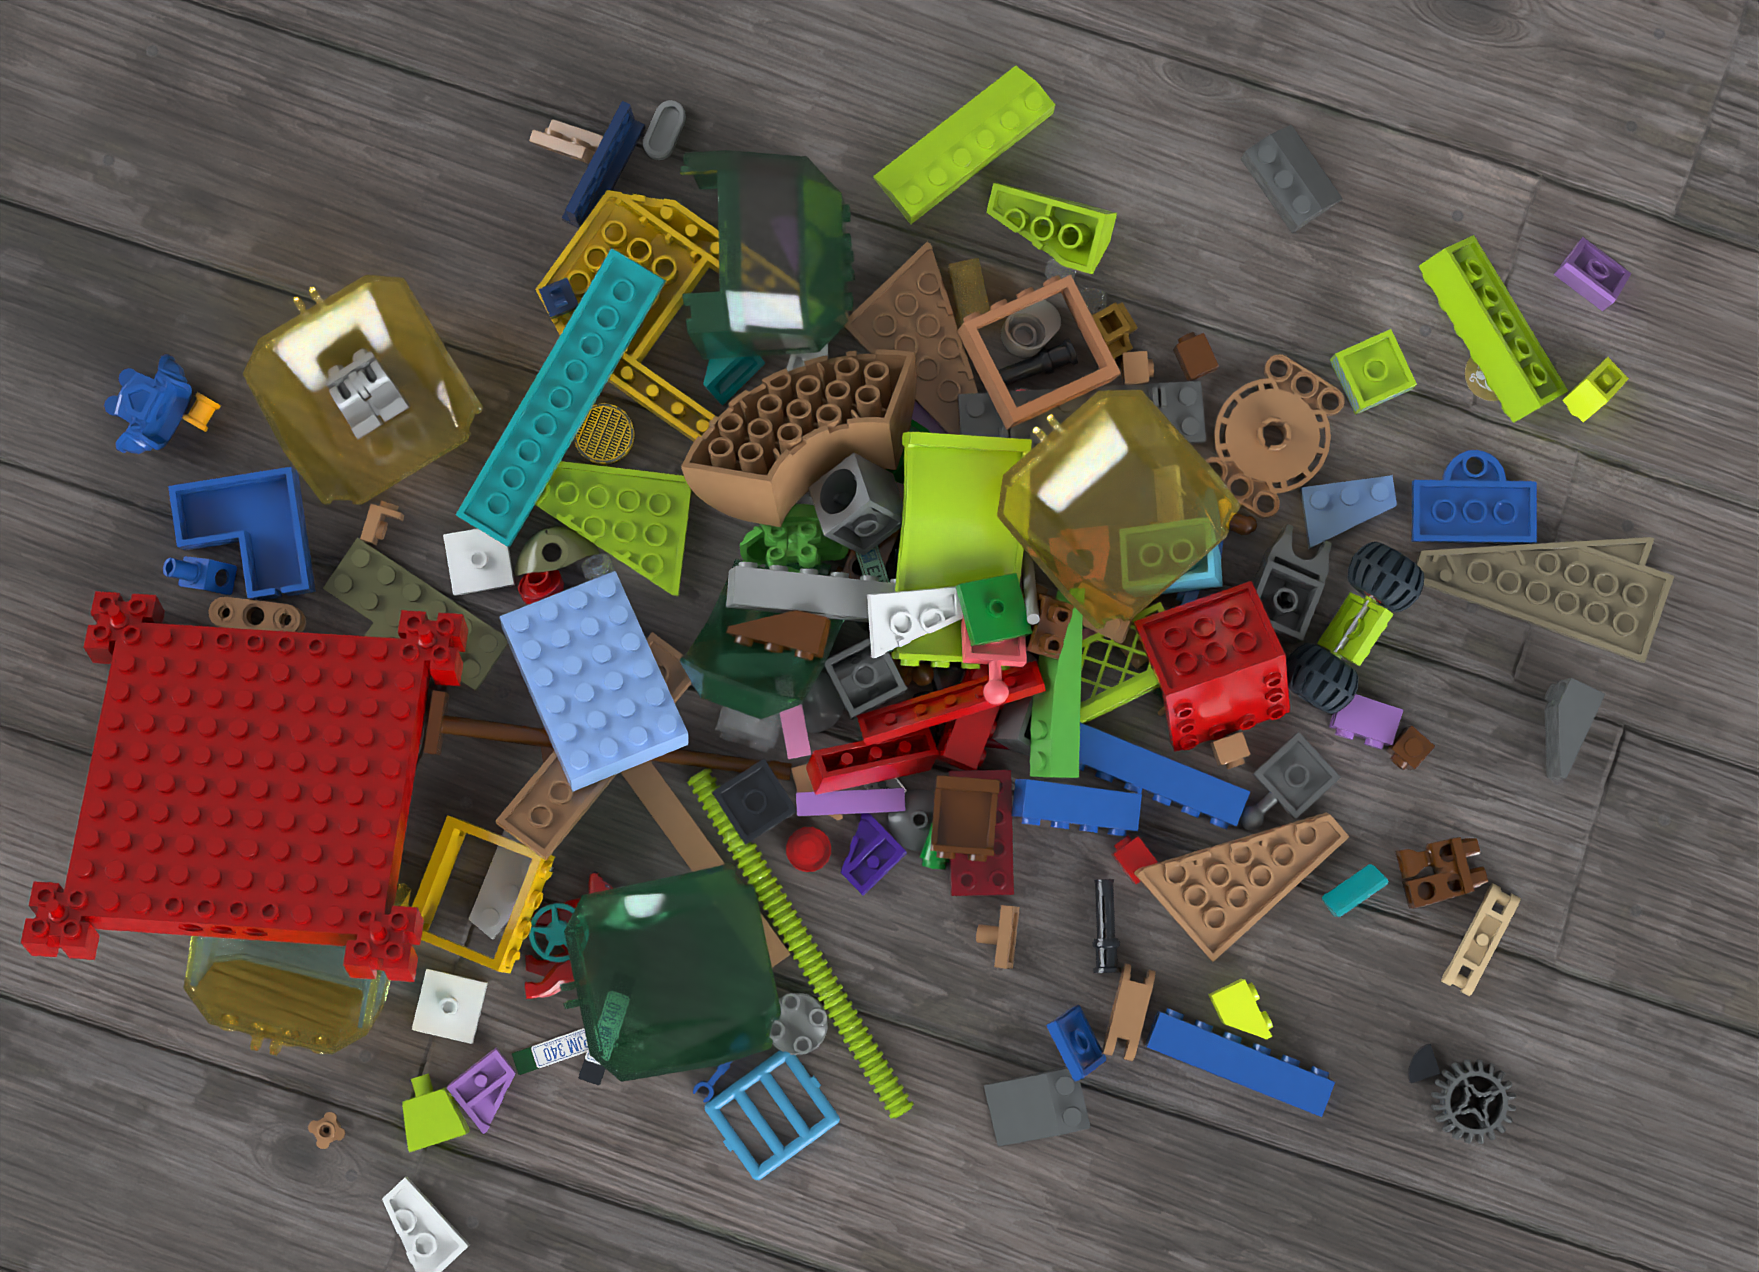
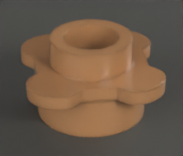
M327 1112L324 1118L318 1121L313 1120L308 1125V1130L315 1135L317 1139L316 1145L320 1149L328 1148L331 1142L335 1140L340 1141L345 1136V1130L341 1128L340 1123L337 1121V1115L333 1112ZM324 1128H329V1133H325Z

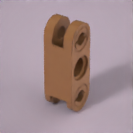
M219 597L210 604L208 610L211 622L218 627L302 632L306 626L304 613L299 608L283 603ZM227 609H229L230 614L227 618H225L224 613ZM262 609L264 620L260 624L254 625L251 621V615L255 610ZM291 616V623L286 625V618Z
M1125 963L1113 1003L1102 1054L1112 1056L1117 1037L1126 1039L1123 1059L1133 1062L1156 972L1149 969L1143 983L1130 980L1131 964Z

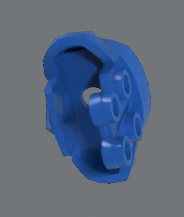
M169 354L161 356L154 379L140 374L134 369H124L119 375V382L123 387L118 396H110L105 401L104 407L108 414L121 417L130 423L126 432L115 443L118 451L141 454L152 449L160 450L168 444L180 424L192 398V388L187 384L184 369Z

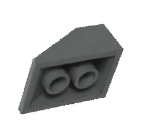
M1573 678L1557 681L1556 684L1552 683L1545 695V700L1548 701L1545 707L1547 778L1551 780L1567 778L1605 696V693Z
M1067 1066L984 1085L998 1147L1091 1128L1080 1080L1074 1082Z

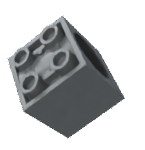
M856 453L845 458L840 464L808 487L824 536L862 555L868 553L901 528L903 501L893 473Z
M870 638L823 661L824 667L835 685L851 720L857 718V715L867 713L907 692V687L888 651L877 658L871 657Z

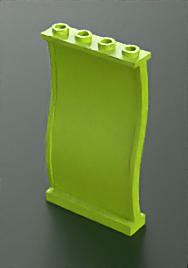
M924 432L903 433L904 498L895 592L955 587L961 583L1017 573L1020 584L1028 508V455L1031 452L1032 439ZM961 620L911 640L910 643L901 647L898 646L891 652V658L901 659L900 665L919 666V661L925 660L931 661V667L949 668L950 662H961V668L980 669V664L963 663ZM1001 665V670L1010 669V666Z

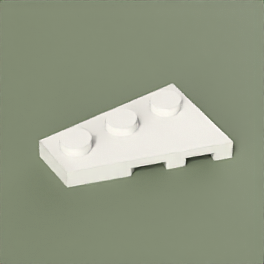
M956 586L867 594L871 657L877 658L885 654V652L908 644L911 640L922 635L930 634L963 619Z

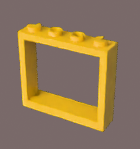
M447 815L412 907H418L424 920L421 940L498 972L511 973L515 960L519 961L520 959L519 950L523 939H526L531 931L532 924L530 921L533 913L542 902V890L545 882L553 873L550 872L555 856L550 855L545 861L518 841ZM466 833L532 858L494 958L429 932Z

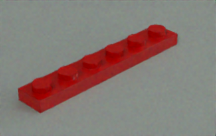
M1036 661L1026 663L1023 667H1013L1001 671L1002 681L1007 685L1009 694L1007 699L998 705L989 703L984 697L983 690L989 682V675L857 715L865 745L876 744L1045 692L1046 689Z

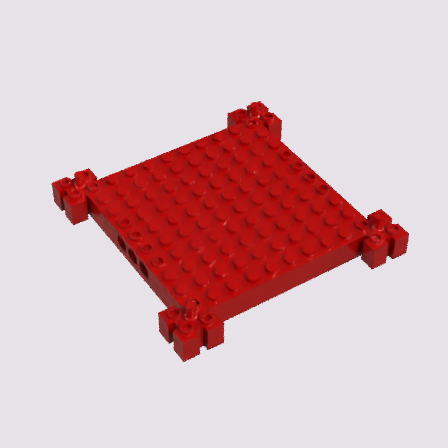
M95 591L91 615L96 625H88L83 648L93 663L111 664L65 888L63 889L59 883L33 882L28 906L35 913L36 917L25 919L21 944L31 956L57 957L58 949L62 948L69 958L95 960L100 935L95 929L346 946L343 966L350 978L376 979L377 970H382L385 972L388 980L415 982L418 956L412 945H420L424 920L418 907L394 906L430 676L433 677L435 685L460 686L463 661L459 652H465L469 631L464 615L438 612L437 620L432 621L429 620L427 613L424 611L401 610L398 627L400 638L163 624L165 610L156 595L132 594L131 600L125 602L120 593Z

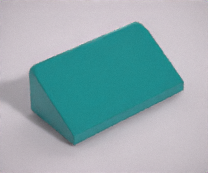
M1368 864L1322 897V901L1333 916L1341 917L1382 889L1389 881L1374 865Z

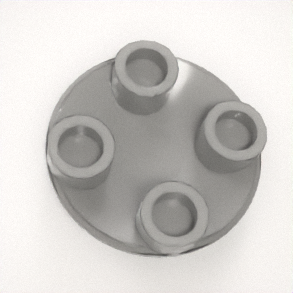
M790 993L780 997L771 1006L766 1018V1031L770 1041L777 1049L782 1052H789L790 1055H804L815 1050L824 1040L828 1029V1019L823 1006L815 998L804 993Z

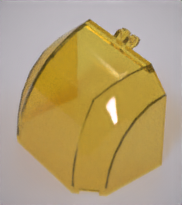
M364 275L324 300L316 288L312 286L308 289L309 295L317 304L309 309H306V305L300 297L292 298L301 314L259 338L243 372V376L283 452L322 504H331L332 500H351L356 505L364 504L467 442L471 435L469 428L475 414H480L482 411V404L406 280L400 277ZM364 348L375 355L411 407L386 422L379 415L384 424L361 439H357L345 416L332 398L324 380L329 378L327 373L329 369L335 365H342L345 368L354 362L352 359L353 354Z
M1142 390L1098 391L1061 424L1052 414L1047 417L1048 423L1055 430L1048 436L1041 428L1036 427L1032 430L1041 442L1003 474L997 517L1059 591L1097 630L1104 628L1107 621L1121 618L1124 622L1132 620L1227 537L1229 530L1226 524L1232 512H1238L1241 506L1214 469Z

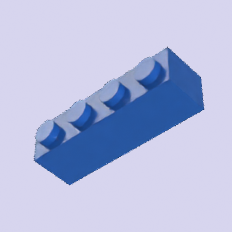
M1016 779L1011 816L1022 817V824L1040 826L1041 820L1051 821L1050 827L1069 829V824L1080 825L1079 831L1098 833V827L1108 828L1109 835L1126 836L1127 831H1138L1142 794L1029 779Z

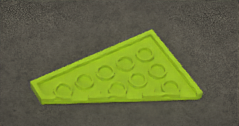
M560 461L535 505L672 596H679L692 490L684 476Z

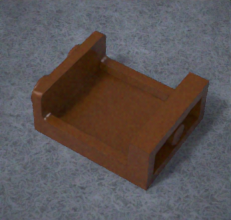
M936 776L930 851H937L936 858L955 859V853L968 854V860L986 862L987 856H994L995 824L1000 780Z

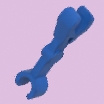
M743 1034L733 1045L728 1058L723 1060L717 1067V1071L710 1080L700 1081L695 1085L693 1094L698 1091L699 1087H707L709 1095L703 1102H708L714 1095V1083L730 1068L732 1061L736 1060L746 1051L752 1043V1039Z

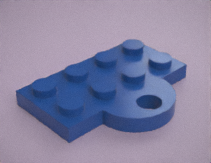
M1480 450L1465 451L1448 463L1442 480L1412 481V542L1537 543V481H1506L1504 469L1494 456ZM1469 458H1476L1481 462L1482 470L1479 474H1471L1467 470L1466 462Z

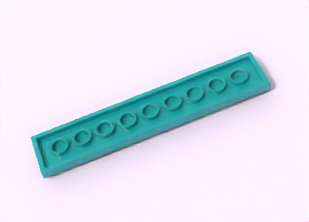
M611 248L461 504L456 516L505 546H511L666 280Z

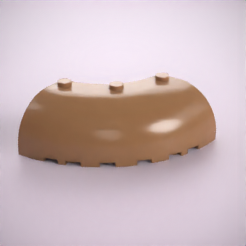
M876 350V354L857 355V351L846 352L847 356L828 359L826 355L804 361V366L790 371L785 368L762 379L763 384L750 392L745 390L728 403L729 408L719 417L714 416L709 422L710 427L704 432L702 437H697L681 466L687 484L701 500L728 516L743 521L781 527L791 508L809 491L808 487L853 453L860 455L883 469L896 470L904 449L902 436L903 433L910 430L915 404L917 381L915 352Z

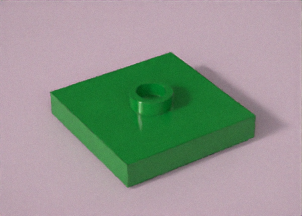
M1017 573L961 583L956 586L971 647L1032 634L1031 625L1027 622L1026 607Z

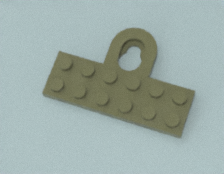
M358 537L323 587L324 590L373 622L365 634L368 637L400 638L398 627L401 610L424 611L427 613L429 620L432 621L437 620L438 612L463 614L469 631L465 652H459L463 661L461 681L475 691H478L509 645L503 634Z

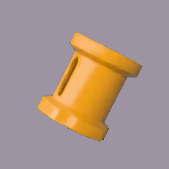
M197 392L195 395L196 401L189 413L184 414L182 419L206 432L208 430L207 423L214 411L219 410L221 405Z

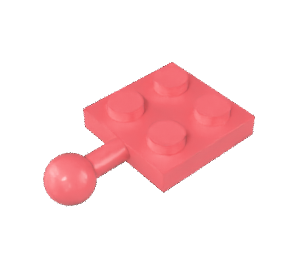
M963 617L961 619L963 663L988 664L989 682L985 685L983 694L989 703L994 705L1001 704L1007 699L1009 694L1007 685L1002 681L1001 665L1023 667L1027 663L1026 637L1023 636L971 647Z

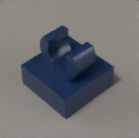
M567 277L538 289L551 319L569 313L578 306L577 299Z

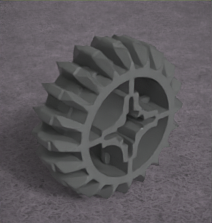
M1465 1059L1463 1062L1464 1070H1462L1458 1063H1453L1452 1069L1454 1074L1452 1075L1449 1071L1443 1070L1442 1074L1447 1081L1445 1083L1440 1080L1435 1081V1085L1442 1088L1441 1093H1431L1432 1097L1440 1099V1103L1431 1105L1432 1110H1442V1113L1438 1114L1435 1120L1439 1123L1447 1120L1442 1130L1448 1133L1454 1129L1452 1138L1459 1140L1464 1133V1142L1467 1144H1471L1474 1135L1477 1143L1483 1144L1484 1133L1490 1140H1495L1496 1136L1493 1129L1504 1133L1506 1129L1500 1123L1503 1120L1508 1123L1513 1121L1511 1117L1506 1115L1507 1110L1516 1111V1106L1508 1104V1100L1515 1099L1516 1094L1513 1092L1506 1093L1505 1091L1511 1088L1512 1082L1509 1080L1501 1082L1505 1072L1499 1070L1493 1075L1495 1065L1489 1063L1484 1069V1062L1480 1059L1476 1060L1474 1068L1471 1060ZM1482 1076L1492 1084V1087L1476 1090L1467 1077ZM1459 1083L1461 1096L1451 1107V1094ZM1471 1094L1480 1098V1102H1477L1479 1105L1476 1108L1468 1105V1101H1471L1469 1099ZM1494 1096H1497L1495 1112L1488 1120L1487 1105L1495 1099ZM1472 1113L1480 1125L1474 1127L1463 1126L1456 1120L1455 1116Z

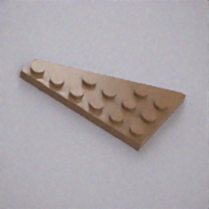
M927 241L842 322V326L869 354H876V350L915 352L917 371L915 401L947 434L960 435L957 396L958 394L978 393L963 342L957 332L958 328L940 270L937 266L932 245Z
M1326 812L1138 868L1134 874L1203 953L1214 962L1345 842L1349 836L1336 820Z

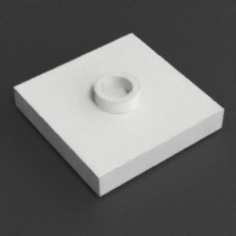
M479 529L443 535L454 596L515 585L509 547Z
M426 969L412 1030L473 1044L488 982Z

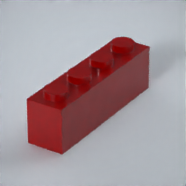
M980 664V669H967L961 683L989 675L988 664ZM1004 704L947 721L937 746L939 753L937 759L965 771L976 770L977 767H980L986 757L987 751L984 748L987 739L993 736L997 727L995 718L998 709L1001 710Z
M928 727L866 746L863 740L815 750L812 752L806 770L814 793L818 795L930 771L939 753Z

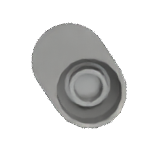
M1042 300L1009 315L1001 329V340L1008 352L1017 357H1032L1059 331L1061 326L1060 314L1050 302Z

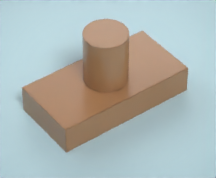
M1001 905L999 926L978 925L976 933L977 943L997 945L994 965L996 968L1013 969L1020 907Z

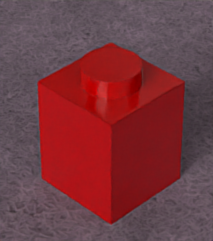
M1129 835L1125 836L1114 845L1116 851L1111 854L1133 884L1140 882L1134 874L1138 868L1158 863L1139 836H1135L1132 839Z

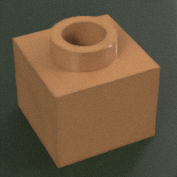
M1147 351L1122 353L1120 357L1122 385L1148 384L1149 378L1154 377L1153 359H1148Z
M1243 732L1210 743L1217 765L1226 764L1227 769L1245 764L1243 757L1250 755Z

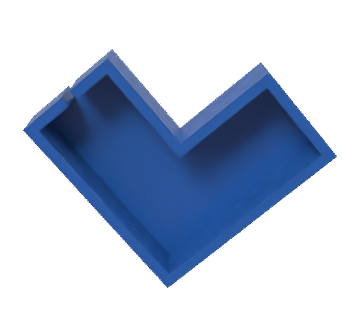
M292 467L168 486L177 547L187 551L239 542L248 599L261 601L280 598L282 594L293 596L316 592L297 470Z

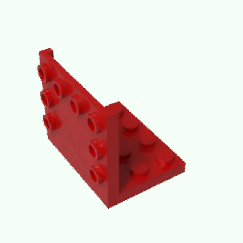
M1252 581L1134 621L1137 634L1163 692L1170 743L1174 752L1193 749L1200 743L1209 740H1219L1229 733L1240 729H1250L1258 723L1269 719H1279L1290 712L1286 656Z

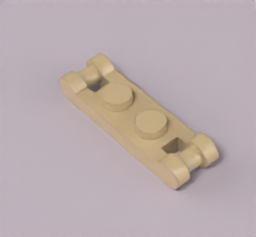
M1494 883L1489 886L1458 950L1445 970L1441 982L1449 986L1453 984L1461 988L1460 991L1467 996L1473 993L1519 905L1520 897L1512 893L1508 895L1502 892L1501 887ZM1495 902L1504 906L1501 914L1492 910ZM1462 965L1471 969L1468 977L1459 974Z

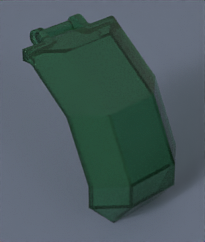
M736 558L732 568L739 566V562L746 561ZM767 562L765 568L760 566L757 567L760 569H769ZM799 562L787 563L786 565L799 571L800 569H815L819 571L818 575L829 576L832 568L831 565L822 563V565L817 564L811 568H804L799 565ZM727 578L707 623L686 655L680 658V663L700 698L760 720L802 704L821 673L844 620L828 618L831 621L823 657L813 656L812 661L794 657L795 652L783 649L782 654L764 650L765 645L753 642L752 647L734 643L735 638L727 633L728 626L782 613L727 608Z

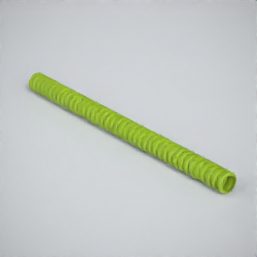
M707 768L688 779L687 784L693 786V794H698L699 798L697 800L704 804L702 809L708 811L707 817L713 819V827H718L719 831L717 833L724 837L722 842L728 844L727 850L733 852V860H738V868L744 870L742 875L749 878L747 883L753 885V893H758V901L764 903L762 908L769 911L767 916L775 921L772 924L774 927L778 926V934L784 936L782 941L789 944L790 947L787 949L795 954L793 959H798V967L803 968L805 971L803 972L804 977H809V985L813 984L815 987L813 992H818L820 996L818 1000L820 1002L823 1001L825 1004L823 1006L824 1010H829L828 1016L829 1018L833 1017L835 1020L833 1025L839 1027V1035H844V1043H849L850 1047L848 1049L850 1052L853 1051L855 1053L853 1058L859 1060V1068H864L865 1072L863 1074L865 1077L869 1076L870 1080L868 1082L870 1085L875 1086L873 1091L875 1094L879 1093V1101H884L886 1104L884 1109H889L890 1119L903 1115L914 1105L913 1101H908V1093H903V1085L897 1083L899 1078L893 1076L892 1072L894 1070L892 1067L888 1068L887 1064L889 1062L887 1059L883 1060V1052L877 1050V1042L873 1043L871 1040L873 1038L872 1034L868 1035L866 1032L868 1027H863L861 1023L863 1022L862 1017L858 1018L856 1015L858 1013L857 1009H852L853 1003L852 1001L848 1002L846 999L848 994L842 992V984H837V976L833 977L831 974L832 968L826 966L828 961L822 959L821 955L823 953L817 951V943H812V935L806 933L808 928L802 926L801 922L803 920L795 915L798 913L797 910H792V902H788L786 900L787 894L782 893L780 890L783 887L775 882L777 877H772V869L766 867L767 861L761 859V851L757 852L755 849L757 844H752V842L744 844L712 794L714 790L721 786H717L715 783L717 781L716 777L712 778L710 775L712 770Z

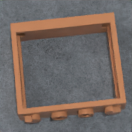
M1059 275L1046 280L1043 283L1044 287L1034 291L1033 287L1027 288L1016 295L1018 299L1009 303L1006 299L998 301L989 307L991 311L982 315L979 311L974 312L963 319L964 323L957 330L1007 430L1110 383L1121 374L1071 275L1062 279ZM1061 292L1100 370L1016 407L977 329Z

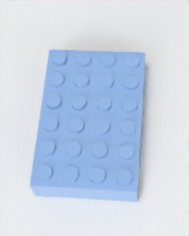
M616 571L500 616L504 635L572 792L688 745L687 729Z

